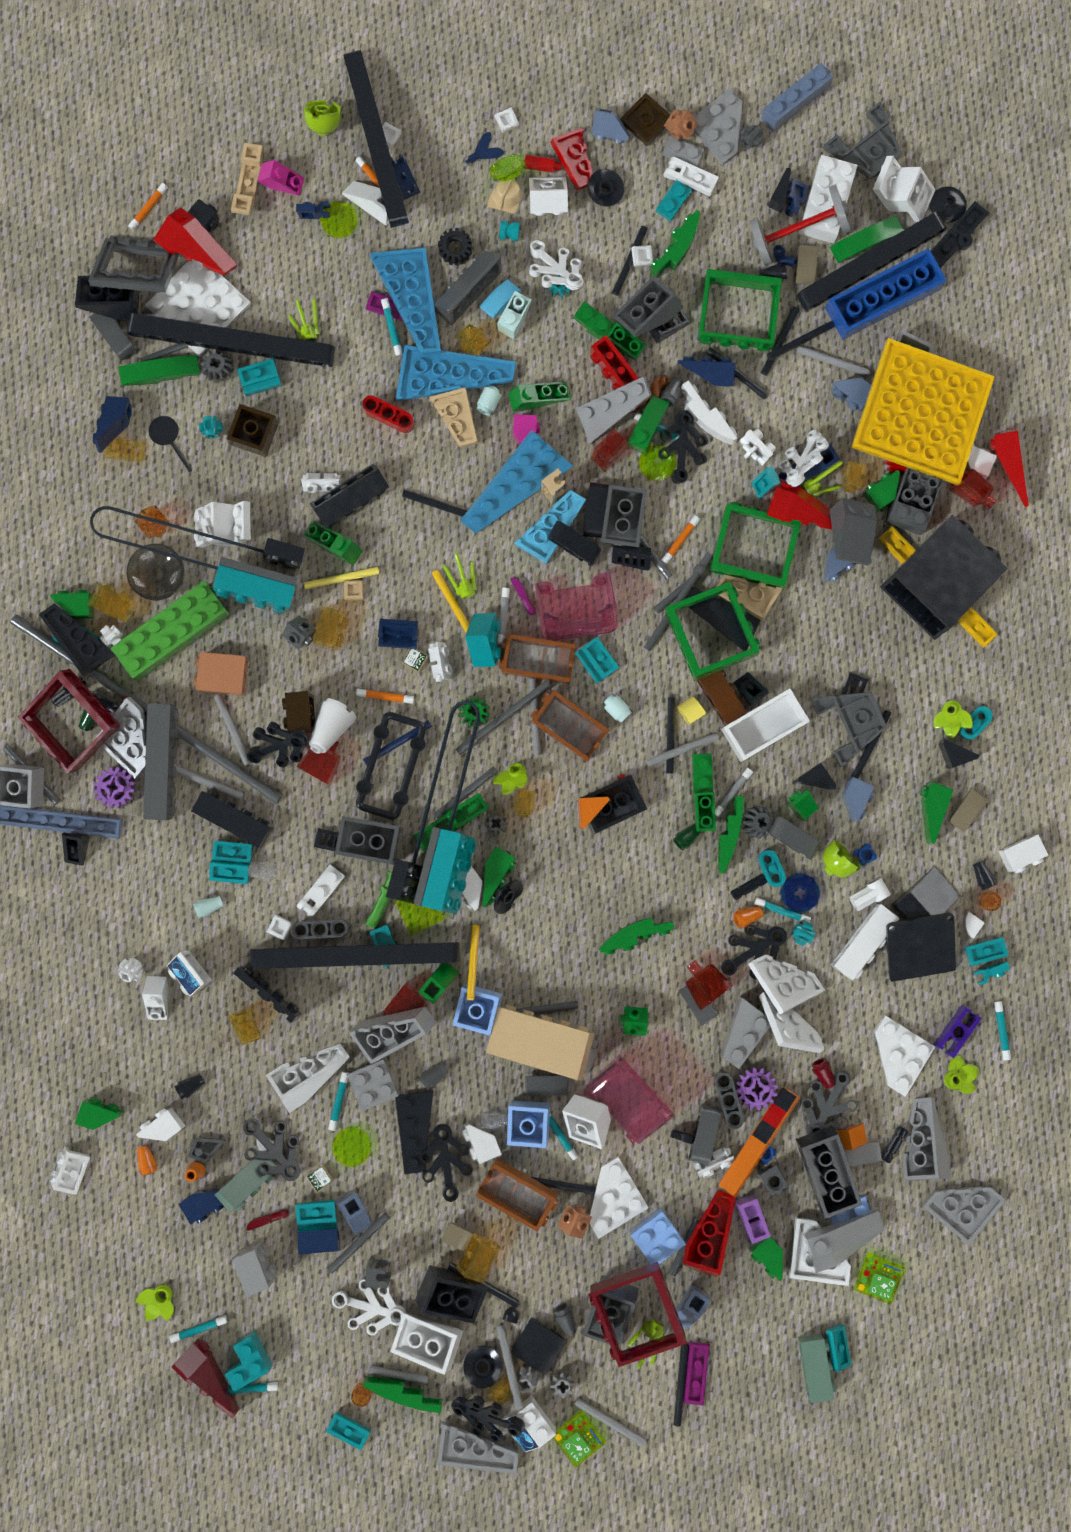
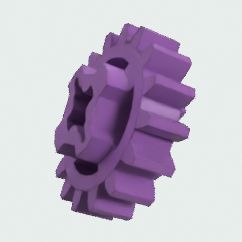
M109 767V772L102 770L103 776H96L99 782L93 783V785L97 786L93 793L99 794L96 800H103L101 805L106 806L108 804L109 808H114V806L121 808V803L128 805L127 799H134L131 793L137 792L135 789H132V786L137 785L136 782H131L134 777L132 775L127 776L128 772L125 769L122 771L120 767H116L115 770L113 767ZM122 778L125 780L127 786L123 784ZM112 785L118 786V789L113 790L111 789ZM125 793L122 798L118 799L121 794Z
M752 1067V1072L745 1069L744 1076L739 1074L741 1081H735L739 1088H736V1092L740 1093L738 1100L744 1099L742 1101L743 1106L749 1104L750 1110L756 1106L759 1111L761 1105L768 1108V1101L774 1103L771 1097L777 1096L773 1089H777L778 1086L772 1084L776 1079L774 1077L769 1078L771 1074L769 1071L764 1073L763 1068L760 1067L757 1071L755 1067ZM759 1076L765 1078L768 1083H761ZM751 1078V1081L744 1085L747 1079ZM756 1083L761 1087V1089H758L757 1095L752 1090V1088H755ZM768 1092L766 1097L762 1099L763 1095ZM745 1094H751L753 1101L746 1098Z

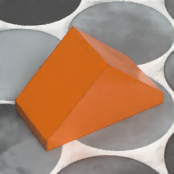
M608 797L579 798V827L582 830L585 829L610 799Z
M863 1123L848 1126L846 1129H836L844 1150H853L867 1143Z

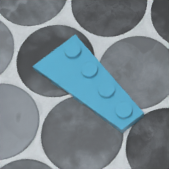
M569 490L514 545L547 564L558 547L547 538L556 521H560L570 527L584 506L586 499Z

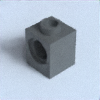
M774 1162L757 1172L771 1196H778L786 1191L785 1188L788 1187V1184ZM772 1176H777L778 1182L774 1185L769 1184V1179Z

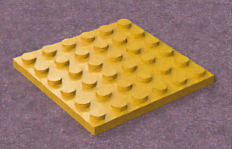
M888 338L885 342L851 448L959 485L995 376Z

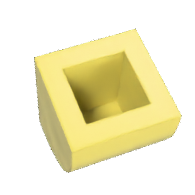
M693 696L676 706L688 725L706 714L703 707Z

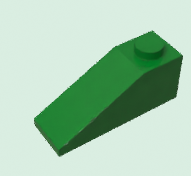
M652 395L628 441L629 448L644 455L647 454L669 407V402Z
M934 782L923 785L920 792L922 796L921 805L926 843L930 845L936 842L953 793V789Z

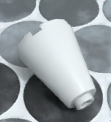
M331 698L321 701L309 740L310 748L315 753H325L355 722V713L353 711L349 713L346 710L347 706Z

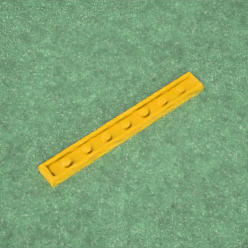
M893 526L878 538L901 564L916 550ZM972 607L957 621L983 648L998 635Z

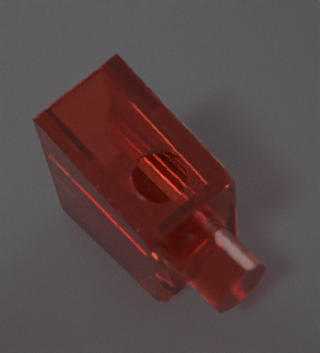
M613 429L595 447L591 459L605 471L629 448L628 442Z
M975 469L964 472L961 483L959 485L952 483L948 489L973 507L982 504L990 509L996 502L990 496L994 487Z
M336 741L325 753L318 754L310 749L296 767L330 786L341 760V756L334 753L339 742Z
M696 960L686 966L693 975V977L686 981V986L700 1010L711 1004L733 986L711 963L703 969Z
M406 982L384 1009L383 1013L390 1015L427 1007L428 1004Z

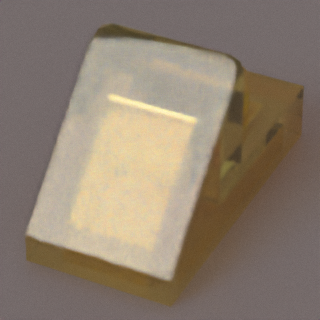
M244 1009L228 1015L242 1045L261 1039L260 1032L254 1022L252 1009Z

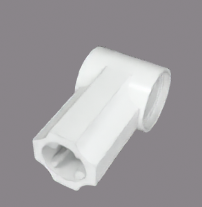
M881 877L849 896L851 903L857 911L891 895Z

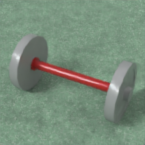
M836 184L829 187L834 204L831 209L766 235L758 217L750 220L754 239H752L755 249L759 250L765 266L773 263L768 246L770 242L834 215L835 217L838 216L843 233L851 231L846 215L849 209L846 200H841Z

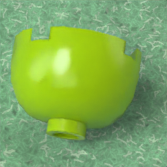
M313 100L306 103L307 107H303L305 122L313 132L320 136H327L338 128L341 121V107L336 102L332 101V105L326 104V100Z
M833 840L823 852L824 870L830 876L835 875L839 878H847L855 874L861 868V865L856 858L853 859L847 852L849 850L837 840Z

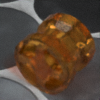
M984 892L979 896L978 903L983 910L995 911L1001 906V897L995 892Z
M364 1382L356 1384L351 1394L353 1404L358 1407L366 1406L372 1396V1391L363 1387Z

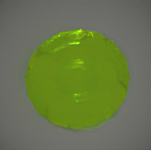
M516 154L498 160L489 169L492 180L497 182L500 179L501 182H505L519 176L522 173L521 169L526 168L525 159L523 156Z
M331 202V208L323 210L324 212H329L330 218L321 217V226L328 236L345 238L353 233L357 226L356 212L346 202Z
M344 1128L338 1132L333 1140V1155L343 1166H359L370 1155L371 1140L361 1128Z

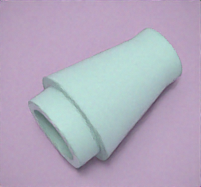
M220 896L197 900V903L193 904L198 918H205L219 908L224 907Z

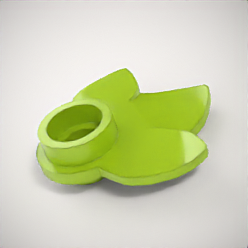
M956 701L946 702L942 707V711L934 717V728L943 727L945 734L951 739L958 734L961 727L971 729L973 725L971 715L967 711L962 710L961 705ZM950 707L955 708V711L953 713H949L948 710Z
M514 763L509 766L508 770L498 774L492 782L493 784L502 785V794L512 793L517 787H524L528 782L527 770L521 763Z
M956 1055L948 1064L949 1071L944 1076V1084L951 1090H959L963 1094H970L976 1090L972 1081L977 1078L979 1069L973 1064L965 1065L962 1055Z
M159 1285L155 1289H145L136 1299V1303L146 1305V1321L154 1320L160 1315L168 1321L174 1312V1306L171 1301L173 1292L167 1285ZM160 1292H165L166 1297H160Z

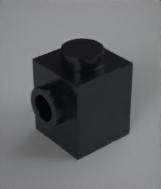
M198 199L189 209L188 213L194 216L208 233L210 230L217 228L220 220L217 215L218 211L211 204L207 205Z

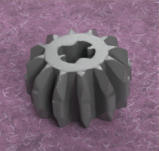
M216 349L215 354L209 351L208 354L210 356H203L205 362L200 364L204 368L202 370L203 375H207L209 381L214 379L215 383L219 382V378L225 382L226 378L224 376L231 377L229 371L234 370L231 364L232 359L227 357L226 352L220 354V351Z
M755 806L754 808H748V813L743 814L745 821L741 822L745 824L743 831L748 832L749 837L761 839L762 836H769L768 831L771 828V824L775 822L770 819L773 814L769 813L766 807Z

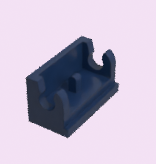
M399 154V159L396 161L391 157L403 200L421 193L403 155Z
M380 619L378 647L417 649L418 621Z
M338 1229L298 1232V1255L340 1251Z

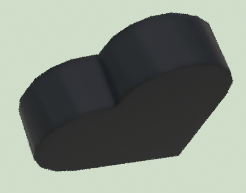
M674 1129L671 1131V1138L693 1144V1135Z

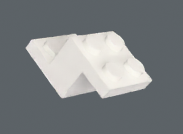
M894 156L886 157L873 188L888 211L908 212L915 222L924 218L936 190L921 167H901Z
M242 501L235 505L211 502L195 510L194 521L196 531L238 543L251 540L250 502ZM194 534L196 547H206L211 544L229 547L236 546Z

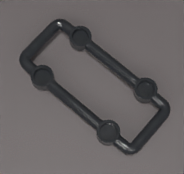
M387 712L383 715L380 725L376 726L373 731L375 742L363 780L359 781L356 785L358 792L356 806L359 810L389 820L399 817L402 806H405L409 800L407 790L419 752L424 750L426 746L424 740L426 725L422 721L394 712ZM390 719L419 728L417 736L412 738L410 742L412 752L400 790L393 796L395 804L393 812L363 803L365 796L372 790L370 780L382 742L389 736L387 726Z

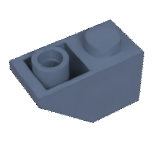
M596 108L591 134L601 140H606V137L613 138V141L617 143L628 141L630 134L617 113L612 110Z
M863 378L835 381L830 391H832V395L835 398L846 401L850 409L860 412L865 406L871 384Z
M835 547L832 548L826 555L823 581L825 583L828 580L831 582L835 581L841 576L839 572L844 569L846 571L850 570L856 563L836 559Z
M855 777L849 778L842 793V798L851 821L858 822L859 819L862 820L866 813L864 808L867 802L870 803L874 796V792H872L874 786Z
M353 1190L335 1201L354 1235L372 1225L366 1209Z
M692 1283L676 1307L682 1326L687 1329L702 1316L711 1301L706 1292Z

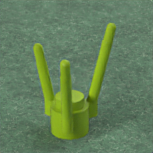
M296 299L303 324L301 330L292 315L288 317L300 340L314 342L318 339L317 336L320 335L316 299H313L314 327L311 324H307L300 301Z
M840 461L818 477L814 476L801 484L802 488L814 497L840 489L841 486L837 485L818 490L821 487L819 480L837 469L843 462Z
M455 553L462 580L459 583L460 587H458L447 566L443 565V568L454 586L457 596L460 595L461 599L476 595L475 590H477L474 562L470 563V583V580L466 581L459 554Z
M651 1319L650 1322L645 1321L642 1328L628 1342V1346H631L645 1330V1335L650 1338L649 1341L662 1337L664 1326L654 1319ZM653 1355L651 1357V1365L654 1364L656 1355ZM646 1358L640 1360L637 1366L638 1369L642 1367Z

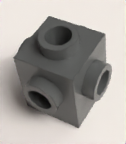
M298 615L288 622L282 636L299 650L313 642V635L316 629Z

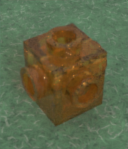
M156 505L145 508L139 513V515L170 523ZM136 518L134 521L148 539L155 536L160 537L166 532V525L141 518Z

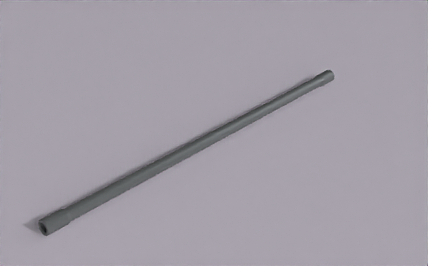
M15 615L11 619L10 624L74 665L60 644L33 627L31 623L19 615ZM96 669L88 674V676L122 699L125 696H130L144 709V714L147 715L148 704ZM176 724L179 738L249 784L273 803L277 804L283 795L264 784Z

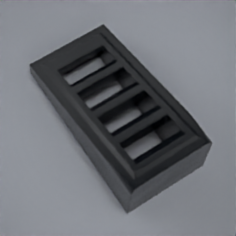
M786 168L768 205L769 208L780 213L785 206L791 175L790 168Z
M683 310L676 314L682 323L679 324L676 318L673 317L671 320L675 326L667 322L665 323L668 328L667 330H665L663 325H660L649 331L656 343L663 341L691 323Z
M613 545L612 563L640 570H650L651 548ZM618 552L622 553V557H618Z
M318 828L314 847L335 851L336 839L339 833ZM322 833L326 834L324 845L320 844ZM333 835L331 847L327 846L329 836Z

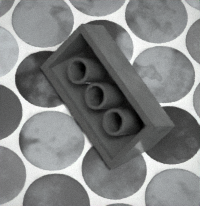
M485 250L481 255H476L471 266L464 268L458 280L450 283L445 294L437 297L434 302L435 312L452 326L502 272L501 257Z

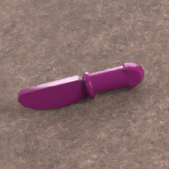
M511 577L510 581L521 598L520 601L523 602L527 613L534 615L536 609L528 598L529 596L520 580Z

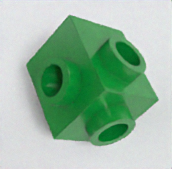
M624 1007V1014H620L619 1026H623V1034L646 1036L648 1008Z

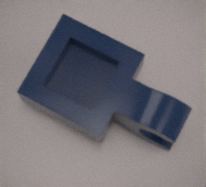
M795 179L789 181L786 199L790 200L785 210L786 215L792 217L793 212L798 214L800 206L805 203L808 185Z
M327 201L321 202L318 206L310 202L296 204V212L300 219L330 218L329 212L323 211L325 208H331L330 203Z

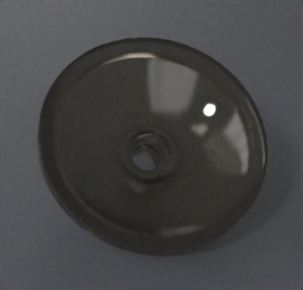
M163 544L145 545L149 548L178 555L172 548ZM139 548L131 556L126 573L128 583L136 594L147 600L160 601L171 597L179 590L184 580L185 569L183 561L180 559ZM157 572L162 573L160 578H156Z

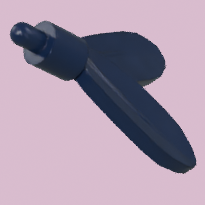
M486 132L481 137L475 152L469 155L465 162L468 164L478 159L498 158L504 154V151L500 148H487L491 141V133Z

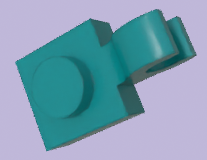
M1001 961L985 969L976 970L973 974H982L983 979L978 981L977 984L984 985L988 982L990 976H994V978L1004 976L1006 974L1005 971L1010 970L1008 962Z

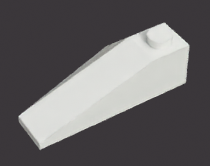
M337 1044L318 1051L315 1058L307 1059L306 1056L300 1058L301 1063L290 1066L289 1062L282 1064L267 1074L266 1077L290 1113L306 1103L350 1057L342 1045Z

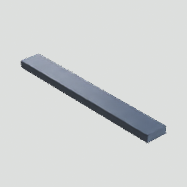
M0 805V824L119 839L121 836L122 819Z

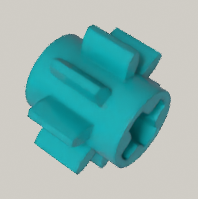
M553 284L549 287V291H554L553 297L558 295L563 299L565 293L570 295V289L565 285Z
M216 416L203 417V423H199V430L202 435L205 434V438L213 439L219 437V432H223V425L221 420H217Z
M804 920L803 923L795 925L792 936L795 937V943L804 946L806 943L811 944L816 934L812 927L813 924Z

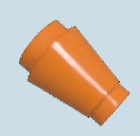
M759 906L739 909L733 913V920L738 928H745L763 917V912Z
M145 1145L137 1148L138 1170L141 1172V1175L145 1176L156 1172L158 1164L149 1146Z
M198 1161L191 1162L186 1168L185 1179L189 1182L201 1180L206 1172L204 1165Z

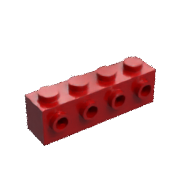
M607 335L591 345V360L595 365L599 364L602 368L603 376L607 380L610 379L613 383L612 387L614 390L639 379ZM651 396L633 411L637 412L643 406L648 404L651 399Z

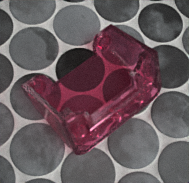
M610 573L597 574L592 578V585L554 590L553 584L546 581L535 583L543 639L558 641L611 633L617 629V605Z
M620 1053L586 1084L588 1088L586 1093L592 1100L597 1099L608 1106L609 1113L627 1132L625 1136L632 1144L635 1142L640 1144L675 1116L667 1104H664L663 1100L647 1085Z

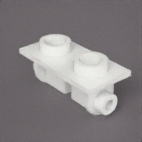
M306 473V475H303V479H301L303 491L310 493L316 491L329 492L340 485L341 475H337V473H324V479H320V473Z
M444 642L430 644L428 649L430 662L437 661L436 665L431 666L433 679H436V682H442L443 679L452 680L451 675L453 671L448 662V647Z
M723 1147L712 1152L715 1160L710 1161L709 1165L693 1163L696 1170L700 1169L697 1172L699 1178L702 1176L708 1178L715 1174V1170L720 1168L722 1170L730 1168L734 1157L729 1158L732 1155L729 1147Z

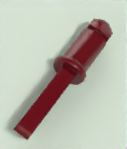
M281 1209V1211L255 1218L247 1224L246 1230L250 1231L282 1218L285 1219L288 1217L289 1211Z

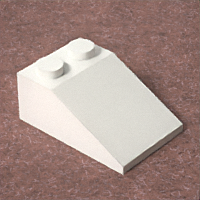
M404 1312L391 1352L445 1375L452 1368L463 1331L442 1322Z

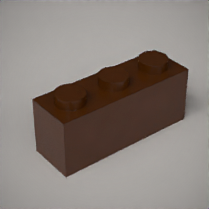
M721 670L696 681L724 726L746 714L745 709L747 707L742 699L737 698L735 687L731 682H727L725 679L726 673L724 670Z

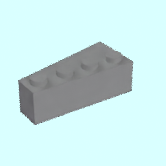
M426 1007L360 1021L349 1034L369 1062L373 1064L426 1035L436 1024V1021Z

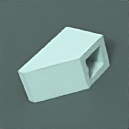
M515 291L497 323L498 331L515 339L525 320L532 299Z

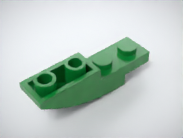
M696 210L693 214H688L683 221L684 224L681 227L677 226L671 233V244L665 249L664 255L660 259H655L651 265L652 276L654 275L658 278L668 266L674 271L681 264L695 238L700 216L699 210Z
M585 301L573 316L574 320L587 329L586 332L599 340L607 335L621 354L635 361L647 345L639 338H635L619 323L616 322L614 324Z
M712 753L692 754V786L696 831H716Z
M650 917L634 922L610 936L599 947V952L609 955L616 953L615 949L623 948V951L633 950L634 945H638L637 937L639 936L640 940L652 938L651 934L659 933V936L671 934L670 930L675 929L673 921L654 925L653 918Z

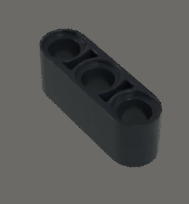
M590 482L583 536L602 538L609 489L607 484Z
M556 521L547 536L551 542L578 560L586 561L589 566H593L602 550L599 546L560 521Z

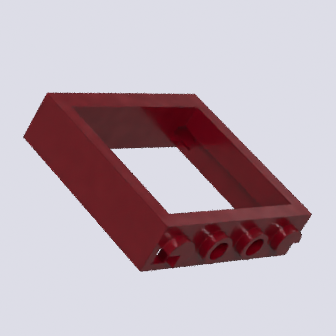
M71 669L60 670L18 716L24 727L34 735L35 740L47 750L48 755L54 758L59 767L67 774L77 772L120 727L118 722ZM63 685L103 730L76 760L73 759L36 716Z
M658 1262L590 1285V1293L588 1294L590 1304L596 1307L597 1312H595L597 1322L603 1325L604 1330H602L604 1340L606 1343L609 1342L611 1358L616 1360L618 1367L687 1344L685 1331ZM653 1276L674 1333L622 1351L600 1294Z

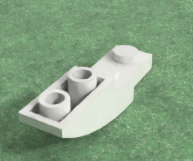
M689 380L682 384L681 391L689 402L686 404L685 410L692 414L694 421L713 437L733 445L737 440V433L732 426L729 427L724 413L718 411L716 407L709 411L708 403L700 398L697 387L694 384L691 385Z

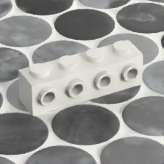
M876 904L830 965L848 979H858L863 973V966L866 963L869 964L875 957L874 952L876 949L881 948L886 943V925L890 922H896L900 918L882 904Z

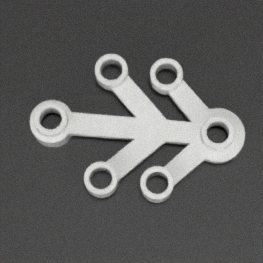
M536 240L531 242V255L534 258H541L549 266L532 264L529 274L532 277H538L541 273L561 276H542L543 287L549 288L553 284L565 285L571 290H578L583 286V278L579 274L582 263L580 259L573 258L570 261V269L572 271L569 273L566 270V261L569 258V250L567 248H560L558 250L559 263H557L545 252V244L542 241Z
M812 430L807 434L808 443L801 457L798 455L795 447H791L785 452L788 459L793 460L797 464L795 469L791 468L792 465L788 460H784L779 464L780 470L787 474V484L792 487H796L804 481V473L822 461L823 457L820 452L829 447L827 440L817 430Z
M366 1278L360 1280L359 1288L364 1292L369 1302L349 1297L342 1290L336 1291L332 1297V1304L336 1308L340 1309L348 1305L366 1311L348 1320V1327L351 1330H356L359 1325L378 1314L385 1316L377 1323L371 1322L368 1324L366 1331L371 1336L376 1335L380 1329L389 1324L398 1326L403 1313H407L403 1306L395 1304L389 1293V1286L386 1293H381L380 1288L377 1290L378 1294L384 1298L388 1308L381 1306L373 1290L370 1287L363 1288L361 1286V1283ZM342 1295L344 1301L339 1302L337 1296ZM399 1312L401 1316L399 1318H395L393 1316V1313ZM350 1321H357V1326H351ZM370 1326H375V1327H376V1331H375V1332H371V1331L369 1330V1327H370Z

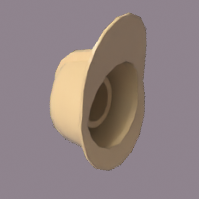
M514 177L503 178L496 184L488 200V207L513 214L516 212L524 192L521 191Z

